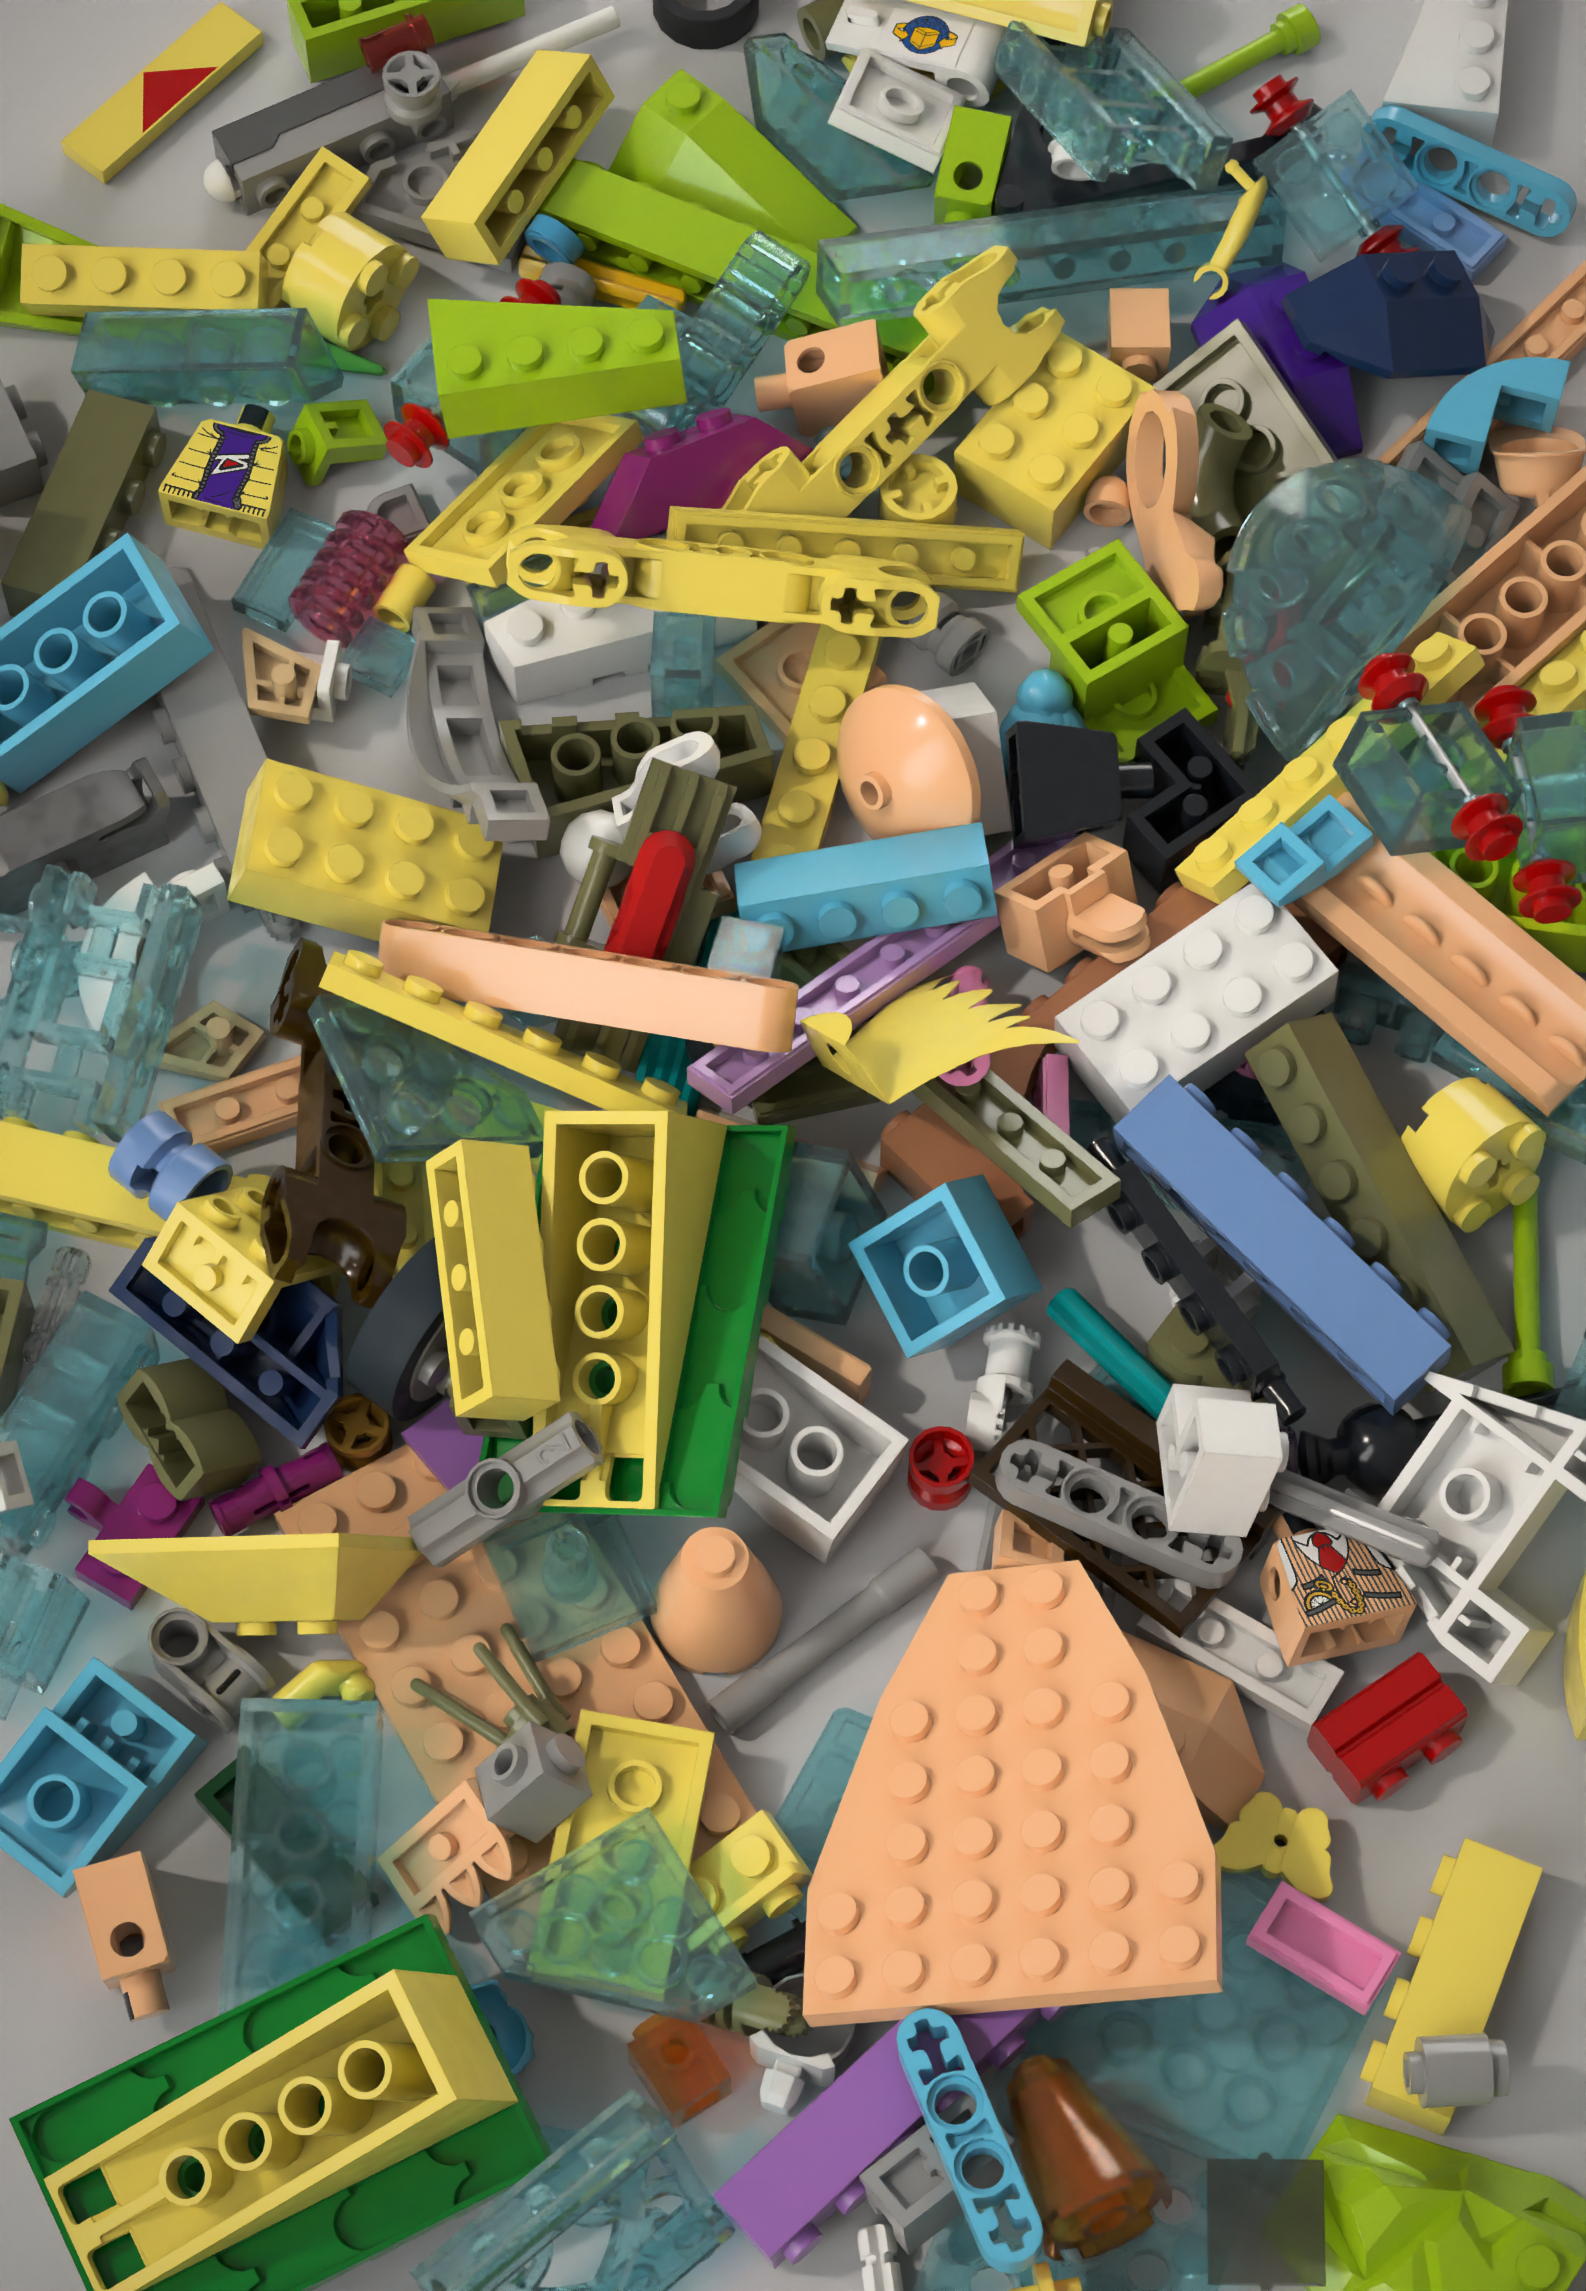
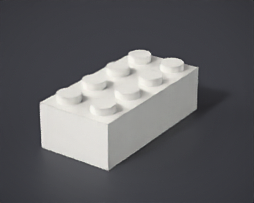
M1250 883L1055 1016V1031L1079 1040L1080 1043H1055L1054 1047L1061 1055L1068 1056L1070 1067L1117 1124L1169 1074L1183 1088L1188 1083H1192L1204 1092L1246 1063L1248 1060L1244 1053L1287 1022L1312 1017L1335 1001L1339 970L1285 906L1278 908L1254 884Z

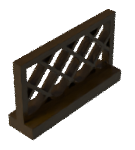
M1066 1359L1051 1375L1049 1385L1045 1391L970 1472L967 1483L997 1505L1010 1511L1028 1524L1031 1530L1049 1543L1053 1542L1064 1550V1554L1072 1560H1079L1083 1568L1174 1635L1181 1638L1225 1586L1206 1589L1190 1584L1192 1600L1179 1612L1158 1596L1155 1583L1156 1579H1174L1176 1577L1140 1561V1565L1117 1566L1104 1557L1101 1543L1011 1504L997 1490L995 1476L992 1474L998 1468L1002 1452L1008 1445L1024 1438L1038 1441L1035 1426L1049 1413L1070 1429L1072 1444L1048 1446L1085 1462L1089 1458L1109 1457L1122 1466L1125 1480L1165 1497L1156 1422L1073 1362ZM1030 1466L1032 1476H1034L1037 1469ZM1061 1485L1051 1487L1050 1495L1058 1497ZM1080 1488L1070 1494L1071 1501L1082 1500L1084 1512L1096 1513L1094 1499H1103L1098 1492L1088 1488ZM1268 1504L1264 1512L1258 1511L1247 1537H1240L1243 1554L1237 1571L1248 1559L1252 1561L1267 1543L1279 1511L1270 1504ZM1143 1515L1132 1520V1528L1143 1539L1165 1537L1167 1535L1166 1527L1162 1522L1144 1523ZM1179 1532L1178 1536H1181L1183 1545L1188 1534ZM1204 1561L1209 1564H1214V1561Z

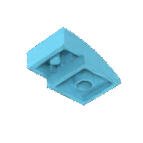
M93 1656L52 1710L45 1706L0 1763V1848L62 1897H69L77 1889L72 1870L108 1860L140 1827L188 1771L209 1743L119 1673Z

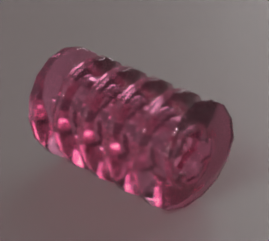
M362 510L343 512L336 522V530L330 532L324 541V548L319 549L313 558L312 567L307 568L300 578L301 585L296 586L288 597L289 607L298 622L325 643H327V640L340 641L341 648H347L353 640L349 629H359L365 621L361 611H370L376 603L375 595L372 592H382L388 584L385 574H394L400 564L395 554L405 555L403 550L408 546V541L403 533L392 522L379 515Z

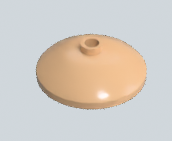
M888 684L873 688L861 694L852 702L844 714L839 730L837 744L838 774L844 796L853 815L872 840L979 822L981 791L973 756L959 728L935 701L911 687Z

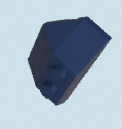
M1455 250L1361 254L1288 293L1280 302L1304 350L1318 355H1322L1325 351L1346 365L1385 379L1471 374L1486 367L1495 335V330L1481 299Z
M157 1237L145 1238L108 1291L298 1448L306 1449L343 1397L342 1304L312 1280L283 1287L252 1340L237 1344L142 1266Z

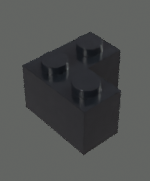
M1186 707L1139 737L1136 742L1134 762H1151L1154 774V790L1151 800L1127 815L1122 848L1128 851L1129 860L1160 895L1172 884L1181 882L1174 869L1188 858L1202 841L1210 838L1231 819L1246 801L1254 798L1260 792V789Z

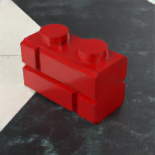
M1418 1651L1313 1723L1306 1742L1309 1749L1326 1771L1332 1774L1333 1780L1352 1804L1357 1805L1371 1794L1378 1802H1381L1393 1795L1408 1782L1410 1776L1406 1773V1770L1426 1757L1429 1763L1434 1765L1453 1753L1463 1742L1459 1733L1462 1732L1469 1714L1467 1713V1708L1452 1689L1443 1683L1441 1675L1426 1656Z

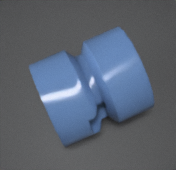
M158 1110L143 1117L125 1134L110 1158L108 1172L111 1178L136 1198L144 1199L149 1197L148 1204L150 1210L166 1222L177 1202L226 1191L232 1180L233 1169L229 1163L205 1144L197 1143L192 1145V1134L166 1112Z

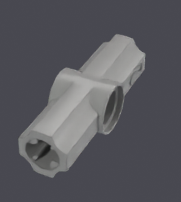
M570 1411L499 1458H488L478 1462L470 1470L467 1479L408 1517L410 1523V1530L408 1532L419 1552L424 1554L434 1567H444L514 1520L523 1521L533 1517L542 1508L545 1500L604 1463L605 1461L602 1456L603 1447L593 1429L584 1422L577 1412ZM508 1473L512 1478L514 1491L511 1500L504 1506L498 1496V1485L501 1479Z

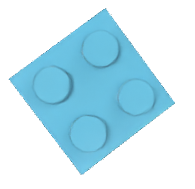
M983 1174L945 1182L848 1243L907 1359L947 1348L1043 1289Z

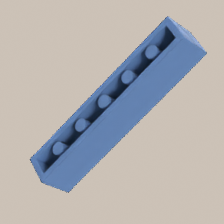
M1169 1074L1113 1127L1115 1146L1129 1160L1132 1159L1138 1169L1394 1416L1428 1383L1424 1378L1429 1371L1438 1373L1449 1363L1452 1346L1446 1341L1450 1337L1448 1329L1428 1309L1422 1307L1416 1312L1398 1294L1403 1291L1402 1286L1384 1266L1374 1262L1369 1267L1352 1250L1356 1245L1355 1241L1342 1225L1331 1217H1327L1324 1221L1320 1220L1305 1205L1309 1198L1293 1178L1284 1172H1280L1275 1176L1258 1160L1262 1156V1152L1245 1132L1237 1127L1229 1132L1214 1118L1212 1114L1216 1112L1213 1103L1198 1087L1188 1083L1183 1088Z

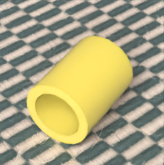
M401 564L373 607V613L388 628L406 633L411 629L413 607H424L436 589V583L421 568L412 564Z

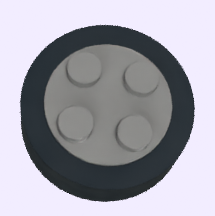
M435 1237L417 1251L396 1276L392 1278V1281L378 1298L365 1319L354 1341L347 1362L346 1378L348 1384L398 1421H408L416 1418L436 1404L443 1396L449 1397L447 1392V1372L450 1363Z

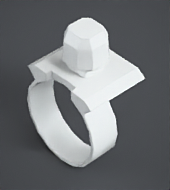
M804 1973L785 1977L774 1985L773 1989L785 1991L787 1988L803 1985ZM851 2024L850 2035L842 2048L831 2057L829 2053L813 2057L791 2055L774 2045L765 2033V2030H760L749 2036L751 2057L758 2065L767 2067L760 2088L761 2106L772 2112L788 2116L796 2108L805 2089V2082L801 2078L820 2087L831 2085L834 2082L835 2065L843 2060L853 2043L855 2024Z

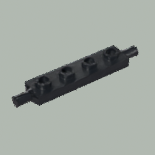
M1103 1135L1095 1139L1086 1150L1121 1179L1120 1198L1106 1206L1110 1218L1121 1233L1126 1235L1132 1232L1144 1250L1141 1251L1142 1259L1154 1280L1160 1285L1168 1282L1180 1299L1178 1301V1309L1189 1329L1197 1336L1204 1333L1217 1350L1214 1353V1357L1224 1378L1233 1387L1241 1384L1245 1390H1250L1253 1402L1265 1397L1269 1404H1276L1277 1415L1282 1421L1283 1426H1288L1304 1416L1307 1408L1302 1405L1285 1381L1286 1375L1280 1370L1277 1359L1132 1159L1128 1162L1124 1159L1109 1135Z

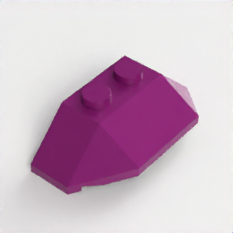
M728 407L704 412L695 418L696 426L680 432L678 428H667L650 433L643 438L644 446L624 454L607 486L591 528L608 531L615 537L631 539L649 537L668 528L670 506L710 509L723 507L737 482L761 458L771 451L787 446L799 461L802 462L814 449L756 417L733 414Z

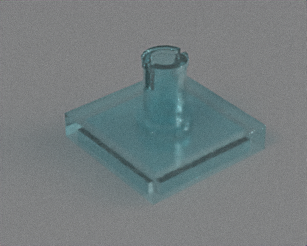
M543 1513L500 1530L482 1541L485 1553L534 1662L657 1613V1602L617 1515Z

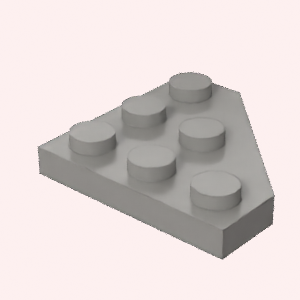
M470 129L427 143V151L400 161H396L395 157L391 156L372 163L366 174L370 177L372 186L351 216L375 230L441 251L421 216L479 133L472 135ZM533 217L500 265L480 264L512 274L527 244L524 232L533 221Z

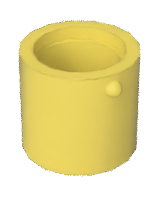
M920 453L911 454L879 486L878 520L955 525L956 513L958 511V486L955 474L946 463L934 456Z

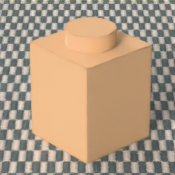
M1110 288L1106 317L1107 359L1147 383L1159 381L1168 374L1171 351L1169 288Z

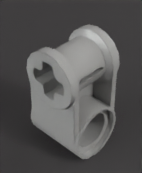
M176 1607L165 1610L154 1619L149 1628L148 1642L157 1672L184 1695L204 1718L224 1733L229 1734L236 1727L234 1718L260 1690L268 1692L275 1685L272 1676L252 1655L238 1645L231 1643L201 1616L186 1608ZM177 1636H190L198 1642L194 1651L184 1657H171L163 1651L167 1642Z

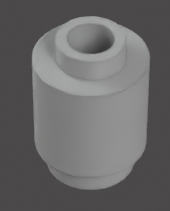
M1485 2033L1417 2037L1414 2051L1404 2052L1403 2079L1408 2095L1417 2094L1422 2108L1487 2105L1492 2103L1493 2097L1508 2096L1510 2090V2064L1504 2040H1489Z

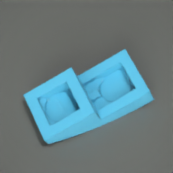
M1329 794L1290 828L1283 822H1280L1234 861L1235 868L1279 908L1310 893L1346 869L1374 846V835Z

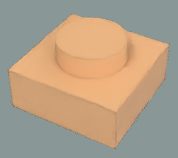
M1002 1509L994 1526L991 1569L1064 1562V1550L1053 1542L1049 1543L1031 1530L1028 1524L1010 1511Z

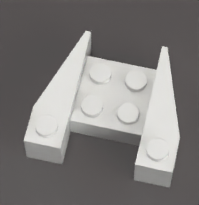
M1429 1371L1424 1380L1452 1400L1383 1499L1376 1493L1347 1488L1344 1493L1439 1532L1442 1537L1439 1547L1440 1551L1436 1560H1433L1428 1568H1420L1389 1554H1384L1395 1569V1573L1414 1596L1417 1604L1428 1619L1426 1624L1442 1646L1489 1683L1517 1686L1555 1632L1499 1590L1498 1586L1567 1489L1586 1502V1420Z

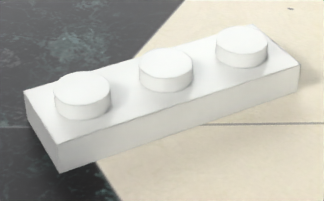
M1179 1578L1165 1579L1157 1591L1160 1598L1179 1612L1192 1600L1190 1583ZM1216 1597L1181 1638L1174 1635L1145 1612L1136 1626L1135 1634L1164 1650L1233 1680L1238 1694L1309 1734L1312 1724L1320 1718L1345 1671L1326 1660L1287 1667L1274 1630Z

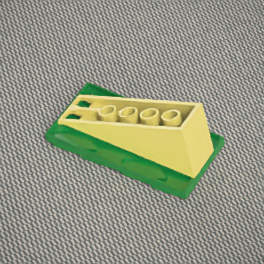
M544 1111L543 1151L536 1180L535 1201L539 1232L545 1248L543 1264L547 1296L553 1311L551 1327L555 1359L561 1374L559 1387L561 1401L532 1416L528 1438L570 1411L577 1412L595 1432L603 1447L602 1456L605 1462L545 1500L538 1512L726 1518L727 1507L733 1498L744 1418H748L763 1309L769 1299L779 1222L783 1223L797 1127L790 1125H725L671 1111ZM484 1436L479 1462L488 1458L497 1459L525 1440ZM508 1473L501 1479L498 1485V1496L504 1506L511 1500L514 1491L513 1481Z
M424 1914L9 2118L87 2291H312L368 2261L387 2254L453 2218H459L558 2166L545 2137L541 2133L535 2116L514 2074L510 2070L502 2049L483 2011L479 2007L470 1984L448 1944L449 1942L436 1915Z

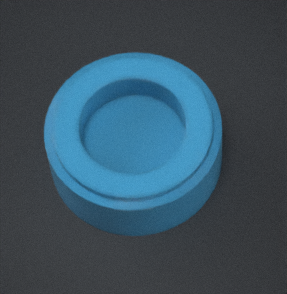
M537 214L524 232L528 245L539 256L550 263L564 262L574 265L585 250L583 242L572 230L558 220L544 214Z

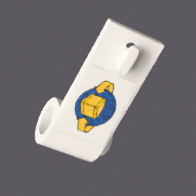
M844 0L825 41L827 50L859 56L863 47L903 66L934 72L935 81L965 95L967 98L963 106L970 108L982 107L989 102L1014 42L1005 26L905 0Z

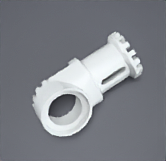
M999 1323L998 1326L990 1325V1328H985L983 1342L988 1347L985 1375L978 1378L975 1391H971L965 1437L971 1442L974 1451L989 1452L1002 1438L1006 1406L1028 1404L1034 1399L1035 1389L1033 1384L1029 1382L1032 1355L1040 1350L1042 1338L1038 1332L1032 1333L1030 1328L1025 1330L1024 1325H1019L1017 1330H1014V1323H1009L1008 1329H1006L1004 1323Z

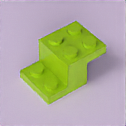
M1119 538L1017 595L1016 609L1051 652L1049 669L1058 671L1071 685L1073 691L1072 703L1081 715L1087 728L1108 731L1116 735L1119 762H1134L1137 739L1185 707L1204 728L1217 721V706L1183 665L1189 626Z

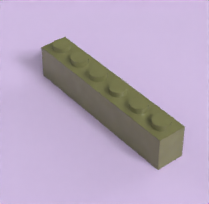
M1329 1012L1287 1022L1245 1052L1246 1059L1329 1214L1345 1228L1355 1241L1356 1245L1352 1250L1369 1267L1374 1262L1384 1266L1402 1286L1403 1291L1398 1294L1416 1312L1422 1307L1428 1309L1448 1329L1450 1337L1446 1341L1452 1346L1450 1360L1438 1374L1467 1381L1514 1353V1347L1410 1158L1334 1014ZM1429 1383L1423 1387L1426 1395L1438 1391Z

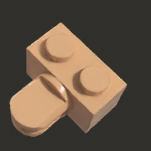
M1082 833L994 891L1007 953L1047 973L1065 965L1072 957L1084 949L1113 963H1122L1141 956L1150 946L1151 937L1146 924L1145 908L1138 905L1128 851L1090 833Z

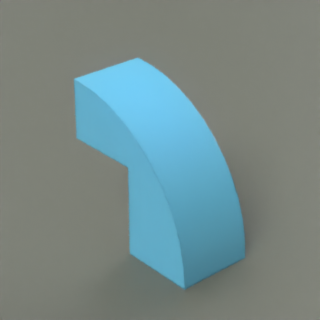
M1524 357L1497 362L1471 373L1455 384L1437 404L1428 422L1423 442L1457 471L1471 474L1479 471L1493 419L1551 433L1571 361L1545 357Z

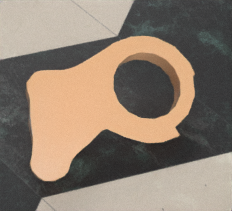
M1151 390L1149 392H1142L1139 396L1129 426L1126 451V477L1129 502L1143 554L1146 573L1183 620L1186 621L1189 617L1204 615L1205 610L1215 606L1223 589V571L1215 563V538L1191 521L1190 516L1196 493L1199 469V438L1196 414L1190 399L1180 391ZM1164 440H1165V445H1166V467H1165V475H1164V479H1163V448H1164Z

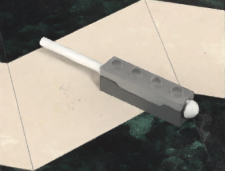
M608 6L442 76L440 81L443 96L442 110L435 119L428 124L420 126H405L394 121L388 115L384 100L385 89L382 82V72L387 61L397 53L405 51L427 53L419 42L213 130L212 137L216 159L205 169L203 176L205 190L214 200L230 203L234 202L236 198L237 200L239 199V203L247 216L266 208L278 207L322 146L358 169L388 158L391 154L421 141L433 140L444 131L454 127L452 101L459 94L526 67L537 50L561 52L620 27L618 14L613 6Z

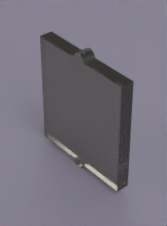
M1267 2152L1261 2153L1258 2159L1207 2158L1208 2285L1259 2286L1261 2291H1272L1274 2286H1326L1324 2160L1272 2159V2156Z

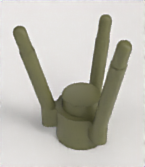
M510 1623L501 1625V1634L537 1697L534 1694L527 1695L484 1643L478 1642L473 1647L476 1656L515 1703V1706L503 1719V1722L510 1728L508 1734L423 1680L414 1678L410 1683L413 1691L498 1747L529 1721L557 1734L565 1733L570 1737L575 1730L568 1722L571 1715L555 1698L523 1641L520 1640Z

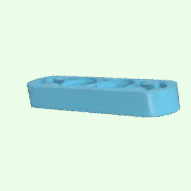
M1385 105L1373 112L1362 131L1361 143L1363 150L1369 158L1378 164L1532 234L1542 237L1557 236L1568 227L1576 211V193L1562 179L1406 108L1396 105ZM1387 126L1397 130L1393 144L1383 140L1384 130ZM1417 137L1423 141L1414 156L1409 154ZM1437 147L1448 149L1456 157L1457 167L1447 171L1436 168L1429 160L1428 151ZM1491 171L1501 173L1509 181L1510 191L1499 195L1490 193L1482 185L1481 175ZM1524 186L1529 188L1521 205L1515 201ZM1545 199L1553 200L1556 203L1551 216L1540 211Z
M931 2008L916 2010L906 2016L898 2028L896 2040L901 2066L981 2255L987 2264L997 2271L1010 2274L1023 2272L1035 2264L1042 2252L1043 2229L1039 2214L958 2026L949 2015L941 2010ZM928 2030L933 2039L946 2038L940 2042L941 2061L946 2073H942L935 2079L933 2067L927 2053L924 2050L911 2051L918 2046L917 2034L922 2031ZM956 2067H961V2069H962V2071H953V2070H954ZM922 2081H931L928 2085L922 2083ZM951 2091H961L970 2095L976 2103V2110L971 2119L957 2125L941 2120L935 2112V2107L942 2095ZM981 2154L993 2156L1003 2166V2177L991 2188H974L966 2182L962 2175L963 2167L969 2159ZM1011 2194H1015L1017 2199L1006 2200ZM1005 2201L1006 2213L1012 2227L1015 2230H1023L1025 2228L1029 2230L1022 2236L1023 2248L1019 2251L1011 2252L1010 2247L1006 2243L993 2244V2241L999 2238V2226L992 2207L997 2206ZM987 2208L982 2214H979L976 2210Z

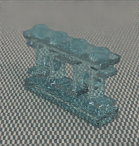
M1011 20L1009 22L1004 39L996 50L995 74L1092 181L1105 182L1111 166L1118 174L1129 175L1133 162L1166 164L1178 178L1185 179L1194 190L1215 192L1234 138L1128 28L1109 27L1103 44L1095 37L1091 44L1080 48L1049 45L1041 36L1034 34L1023 21Z
M47 864L41 881L34 885L30 893L28 903L30 918L23 940L19 941L13 949L10 962L12 976L5 999L0 1001V1119L11 1116L28 1120L36 1093L78 1100V1104L72 1121L84 1133L92 1135L104 1133L113 1142L119 1143L125 1134L146 1115L206 909L186 886L163 883L161 890L156 885L143 883L135 912L95 906L93 901L98 886L86 873L74 871L73 875L66 874L60 866ZM69 921L75 926L94 929L87 954L61 949ZM119 933L146 938L138 967L133 962L112 958ZM71 974L114 982L99 1031L57 1023ZM33 1038L38 1043L59 1046L51 1073L25 1068ZM84 1051L111 1056L102 1086L97 1081L77 1078Z

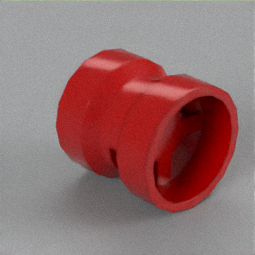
M936 1426L924 1430L914 1439L909 1449L907 1485L911 1496L921 1506L930 1510L946 1511L957 1507L966 1500L972 1488V1485L967 1483L974 1467V1450L971 1442L962 1432L951 1427ZM929 1473H930L932 1476L938 1478V1481L935 1480V1479H933V1478L929 1475Z

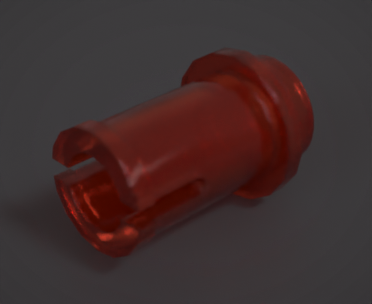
M410 12L403 14L404 21L366 37L357 38L362 56L372 74L382 69L387 61L397 53L420 51L427 54V49L436 46L433 33L423 13L412 16Z

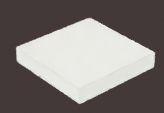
M862 47L828 120V124L926 171L934 173L944 152L954 105L963 107L967 97L874 51Z

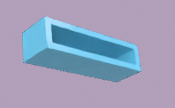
M982 822L733 864L738 910L748 958L998 916Z

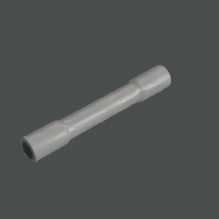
M916 1546L873 1578L863 1591L765 1664L751 1669L709 1700L706 1705L714 1720L728 1735L736 1732L776 1702L783 1691L882 1617L896 1612L939 1580L940 1573L934 1562L920 1547Z

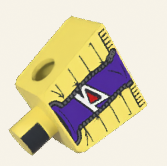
M247 404L242 407L235 425L214 419H207L200 423L158 490L165 524L273 551L287 484L288 461L284 440L277 435L271 434L276 420L269 410L259 405Z

